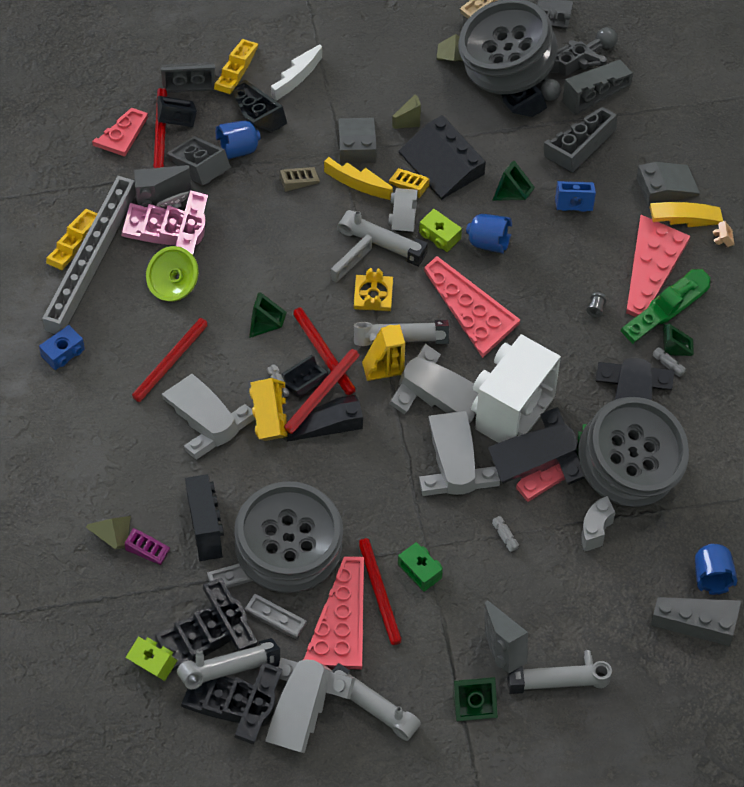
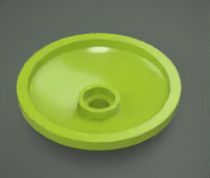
M170 246L161 249L152 257L147 267L146 281L149 290L154 296L164 301L173 302L183 299L193 290L197 283L199 274L197 261L188 250L182 247Z

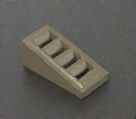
M315 167L280 170V180L285 192L320 183Z

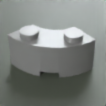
M396 188L395 193L391 194V204H394L393 214L389 213V225H392V230L414 232L418 190Z
M608 496L596 501L586 513L581 536L584 552L603 546L604 530L614 522L615 510Z

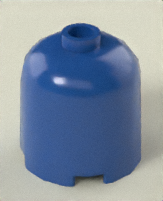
M237 121L216 126V140H220L221 148L225 149L228 159L252 154L257 149L258 141L261 139L260 132L255 129L251 122Z
M479 214L473 218L471 223H468L466 234H469L470 243L474 247L504 254V250H507L511 234H508V226L512 227V219L504 216Z
M708 544L699 549L695 555L697 587L700 591L707 590L711 595L723 594L729 591V587L737 585L738 580L733 557L727 547L720 544Z

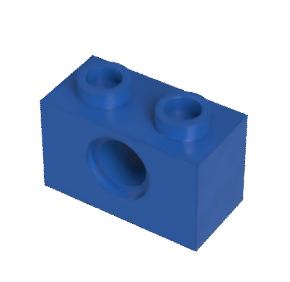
M557 181L555 195L557 210L593 211L596 194L594 183Z
M70 325L39 345L41 357L54 370L66 365L70 359L80 355L85 349L83 338Z

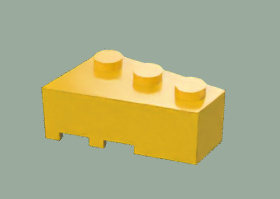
M400 324L382 327L362 361L367 381L402 374L405 362V341Z
M274 378L250 382L251 388L249 392L254 403L252 413L254 418H256L257 426H255V433L257 437L264 441L287 437V432L284 428V425L287 423L286 414H283L282 405L286 404V398H282V388H285V382Z

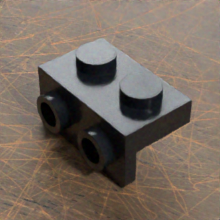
M310 355L282 373L286 388L298 397L320 385L328 376V372L317 365L313 355Z

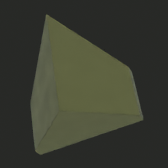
M457 34L438 44L437 60L463 61L458 47L460 37Z
M414 95L392 116V127L394 129L420 127L421 104L417 95Z
M131 516L87 524L86 528L114 549L125 548V541L128 538Z

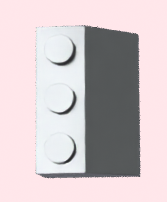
M215 62L161 65L163 88L167 89V93L215 90Z

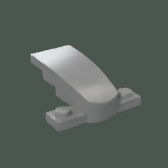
M425 344L417 357L412 359L404 368L399 380V387L389 404L405 414L416 396H419L431 407L436 405L446 413L467 411L470 423L476 414L471 411V407L478 395L473 390L474 383L436 364L441 354Z
M190 374L161 394L163 400L173 406L176 413L187 420L191 428L201 433L184 445L185 451L196 460L214 447L230 441L240 429L256 419L253 416L252 409L246 404L230 413L222 401L193 374Z
M467 411L428 416L436 460L441 474L419 476L422 496L443 493L454 495L466 494L475 489L500 486L496 467L475 469L473 442Z
M281 658L278 668L282 669V673L279 679L285 680L287 683L274 712L266 742L305 753L309 735L314 733L318 713L323 711L326 693L350 699L355 679L333 673L331 669L315 660L305 659L295 662Z

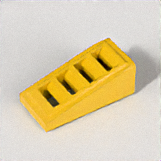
M398 168L390 178L389 183L402 189L418 190L417 197L420 198L429 187V178Z

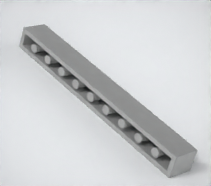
M117 176L42 318L45 331L56 334L68 326L128 211L130 203H132L136 195L134 180Z

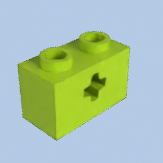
M435 209L428 213L419 223V233L422 237L429 239L438 248L446 252L461 240L462 228Z
M138 636L125 658L165 681L177 662V659L172 656L173 652L164 646L159 649L156 647L157 642L148 637L144 640Z

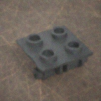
M538 0L537 6L546 12L552 26L568 29L573 1Z

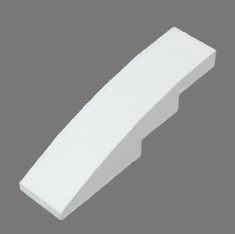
M320 44L291 60L292 67L281 73L280 81L271 85V97L275 101L291 92L314 70L322 58V46Z

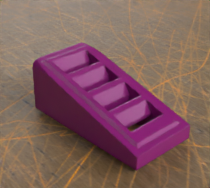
M133 528L125 541L126 551L159 565L163 563L170 551V547ZM143 542H144V543H146V544H145V546H144L143 549H142V548H140V547L142 546V544H143ZM151 546H153L151 552L149 553V552H148L149 548H150ZM160 549L159 555L155 556L157 550Z

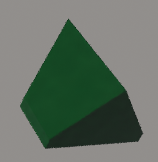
M512 161L503 172L492 201L526 200L534 190V185L515 161Z
M261 292L257 294L253 307L249 338L282 328L287 312Z
M663 324L664 353H668L670 356L694 355L693 339L671 324Z

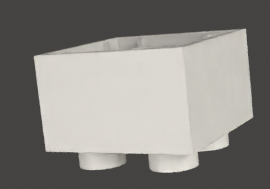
M520 334L512 346L504 343L494 359V363L497 366L491 373L483 370L474 383L473 390L478 393L471 407V411L476 413L475 430L498 443L529 433L541 417L540 414L544 413L555 398L561 356Z

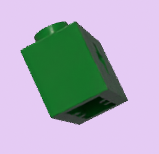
M417 542L398 555V566L423 592L442 579L443 568L440 562L433 560L428 550L424 546L421 547Z

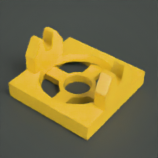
M372 268L366 271V275H356L354 309L391 311L393 277L383 276V272L378 268L376 272H373ZM371 283V288L368 290H360L364 284ZM377 283L383 284L387 292L380 291L377 288ZM376 291L379 295L372 298L368 293Z

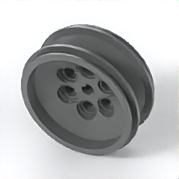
M498 0L483 6L472 14L464 24L458 44L459 53L465 63V69L469 78L480 88L495 94H513L535 86L551 71L558 53L557 39L552 30V24L548 15L539 6L527 0Z
M625 397L604 405L586 425L580 436L578 456L583 475L602 497L608 496L611 502L618 505L642 507L662 499L681 480L688 465L689 447L683 427L668 409L649 399Z
M291 481L270 484L252 494L244 502L237 514L234 533L237 560L246 575L258 585L281 593L302 592L319 585L335 570L342 552V519L334 503L318 489L304 483ZM289 522L291 525L286 526L283 523ZM307 530L309 533L304 534L301 531ZM268 532H273V533H275L274 535H271V536H270V535H267ZM309 548L310 551L305 552L302 549ZM275 550L276 553L271 554L268 551ZM292 558L294 561L289 562L285 559Z

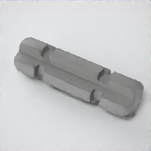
M658 347L653 352V356L657 360H661L660 362L669 370H674V374L681 377L685 373L686 368L681 364L678 365V361L668 353L665 354V351Z
M273 364L267 368L268 374L271 375L270 378L284 382L277 366ZM286 384L285 388H282V398L289 396Z
M498 516L493 519L492 524L495 529H498L497 532L503 542L507 544L508 550L513 552L519 548V544L516 539H513L514 536L508 526L504 524L503 518Z

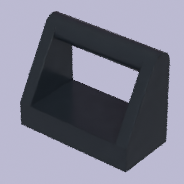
M158 96V122L187 127L194 126L197 110L193 101Z

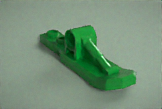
M692 269L675 284L667 287L658 297L651 301L646 310L622 327L620 331L632 344L636 343L656 326L669 322L706 293L710 288L711 277L703 269Z

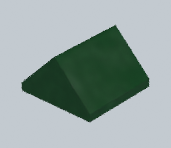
M495 677L454 681L453 700L456 721L498 718Z

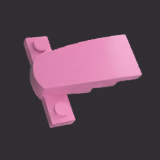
M190 190L185 211L169 205L164 209L151 204L147 208L130 203L121 236L151 243L176 245L188 250L193 255L195 245H198L204 237L205 215L203 213L208 195Z

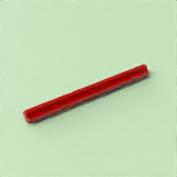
M159 88L157 90V98L158 96L167 97V89ZM157 107L153 168L164 167L166 123L158 122Z
M301 307L293 311L294 317L330 371H332L337 366L338 361ZM345 373L338 383L346 395L350 396L355 393V387Z
M203 318L197 320L132 394L134 400L141 402L208 326L206 320Z
M351 349L290 418L284 425L286 432L292 434L359 358L357 350Z
M368 538L361 539L359 547L364 557L391 645L400 644L401 636Z

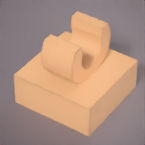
M726 221L718 223L719 229H715L713 234L715 237H719L715 238L714 242L717 245L724 242L727 247L734 245L731 227Z

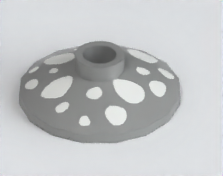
M190 191L167 198L156 205L161 208H166L169 205L178 209L182 207L181 203L189 197Z

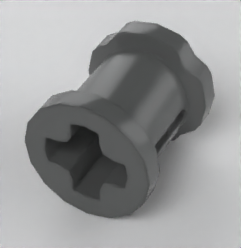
M600 292L592 293L587 313L593 317H601L603 315L602 308L607 302V297Z

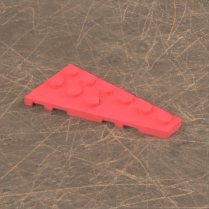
M640 215L627 314L637 317L658 296L690 241V235L660 222H653L652 219Z
M438 256L424 267V272L482 358L520 324L521 319Z
M364 557L343 558L336 575V580L330 590L328 600L324 605L303 660H315L329 669H334L338 663L347 669H362Z

